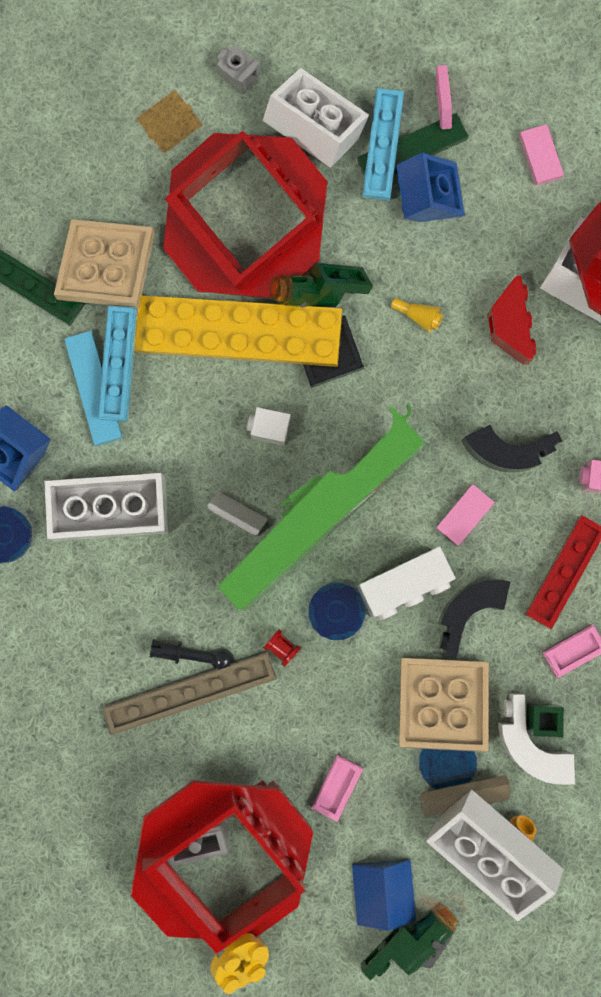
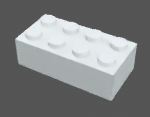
M162 473L45 481L48 540L68 541L169 534L166 480Z
M472 789L436 819L426 840L429 845L516 921L521 920L557 893L564 871L561 866Z

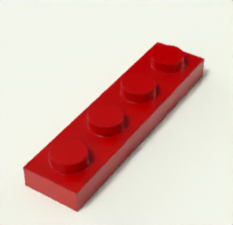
M583 515L578 517L526 610L525 616L548 629L553 628L601 542V525Z

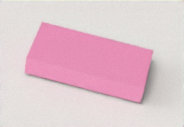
M441 65L436 68V92L440 128L452 129V104L447 65Z
M547 124L520 132L519 137L535 185L538 186L562 179L564 174Z
M472 484L436 529L456 546H459L495 502Z
M591 624L542 653L555 677L559 678L600 655L601 637L595 626Z
M336 755L311 809L338 822L363 767Z

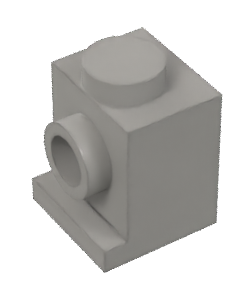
M235 44L230 50L224 48L217 57L218 74L242 94L260 75V62L256 59L253 60Z

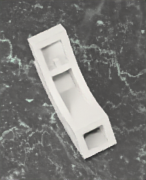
M508 693V700H504L503 708L504 716L509 717V722H498V731L502 745L509 757L521 769L541 781L552 784L575 785L574 754L569 751H544L538 749L530 740L526 730L525 694Z

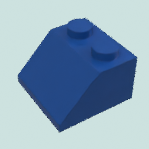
M422 152L397 164L398 184L400 186L404 219L426 222L465 216L457 163Z
M7 405L0 409V481L15 492L42 459L51 439Z

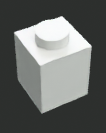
M257 407L255 415L250 414L247 431H251V438L254 440L285 446L291 415Z

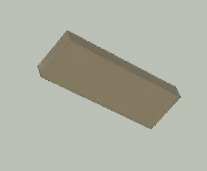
M507 775L420 793L424 818L443 814L471 789L488 804L509 800L510 784Z

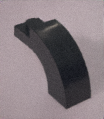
M488 425L465 436L461 442L466 450L481 464L497 471L516 473L531 470L541 465L542 463L537 454L543 458L556 452L555 446L562 442L558 431L531 444L515 446L502 441L495 434L491 425Z
M488 580L478 582L462 589L449 600L438 620L439 625L448 627L447 632H442L439 642V648L443 649L442 655L457 659L464 626L474 613L485 608L505 609L510 581Z

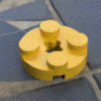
M246 933L226 947L219 958L215 955L210 966V973L216 984L221 987L225 994H231L250 982H258L264 977L266 973L264 967L268 961L269 951L260 937L255 938L253 934Z

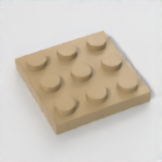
M71 219L54 291L56 299L139 308L155 234L153 227Z
M401 658L398 748L488 752L489 662Z

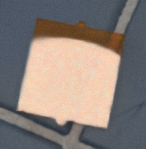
M175 90L137 118L148 132V138L153 139L164 154L203 126L191 111V105H187Z

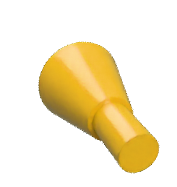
M394 298L391 305L392 309L407 314V317L428 333L432 329L437 330L443 319V314L440 313L441 307L410 304L398 298Z

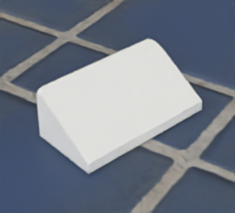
M221 492L217 493L207 506L211 512L256 537L260 535L268 521V518Z

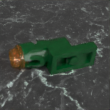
M315 263L309 275H281L275 277L271 282L270 294L273 300L285 306H300L302 308L307 306L336 307L345 292L369 294L373 284L363 267Z
M442 904L439 908L434 907L427 916L412 926L414 928L413 931L406 925L393 929L361 963L362 973L370 981L376 975L380 977L391 964L389 961L391 959L407 975L415 973L421 967L432 968L452 939V934L457 930L455 926L459 923V920Z

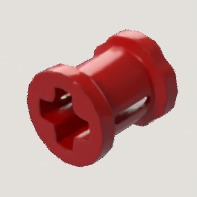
M279 629L263 648L266 651L270 650L282 661L281 665L285 667L302 647L299 645L295 646L282 635L283 632Z

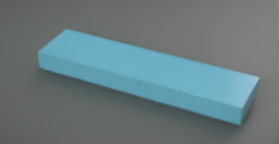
M376 89L362 198L390 201L404 91Z
M108 306L98 409V419L128 422L138 314L136 307Z
M88 331L64 338L94 445L99 446L123 439L118 421L98 419L102 363L93 332Z

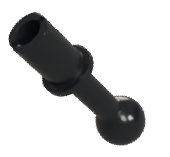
M152 639L149 656L150 658L175 661V664H178L179 659L209 663L215 669H224L234 662L233 654L225 648L208 652L181 647L182 641L172 643Z

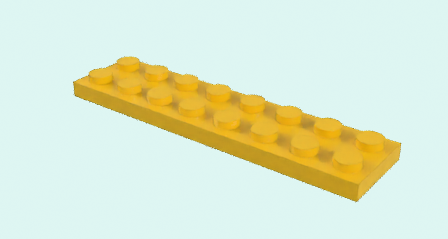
M141 296L140 306L137 308L134 353L338 367L342 308L312 306L302 308L300 306H285L281 304Z

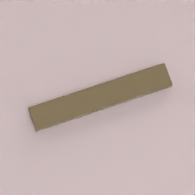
M265 652L230 664L229 667L224 669H215L102 707L110 734L114 735L277 680L269 654Z

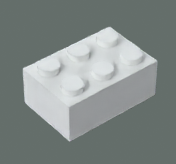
M300 68L270 95L263 121L285 137L293 138L298 146L331 168L359 140L369 114Z
M438 547L358 585L357 588L370 616H378L379 620H384L398 613L396 607L402 604L405 607H411L424 601L422 595L429 591L431 595H436L451 588L449 582L456 578L441 547Z

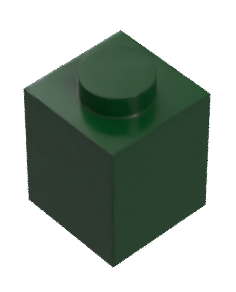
M527 703L526 730L528 734L537 737L563 738L564 707L556 704Z

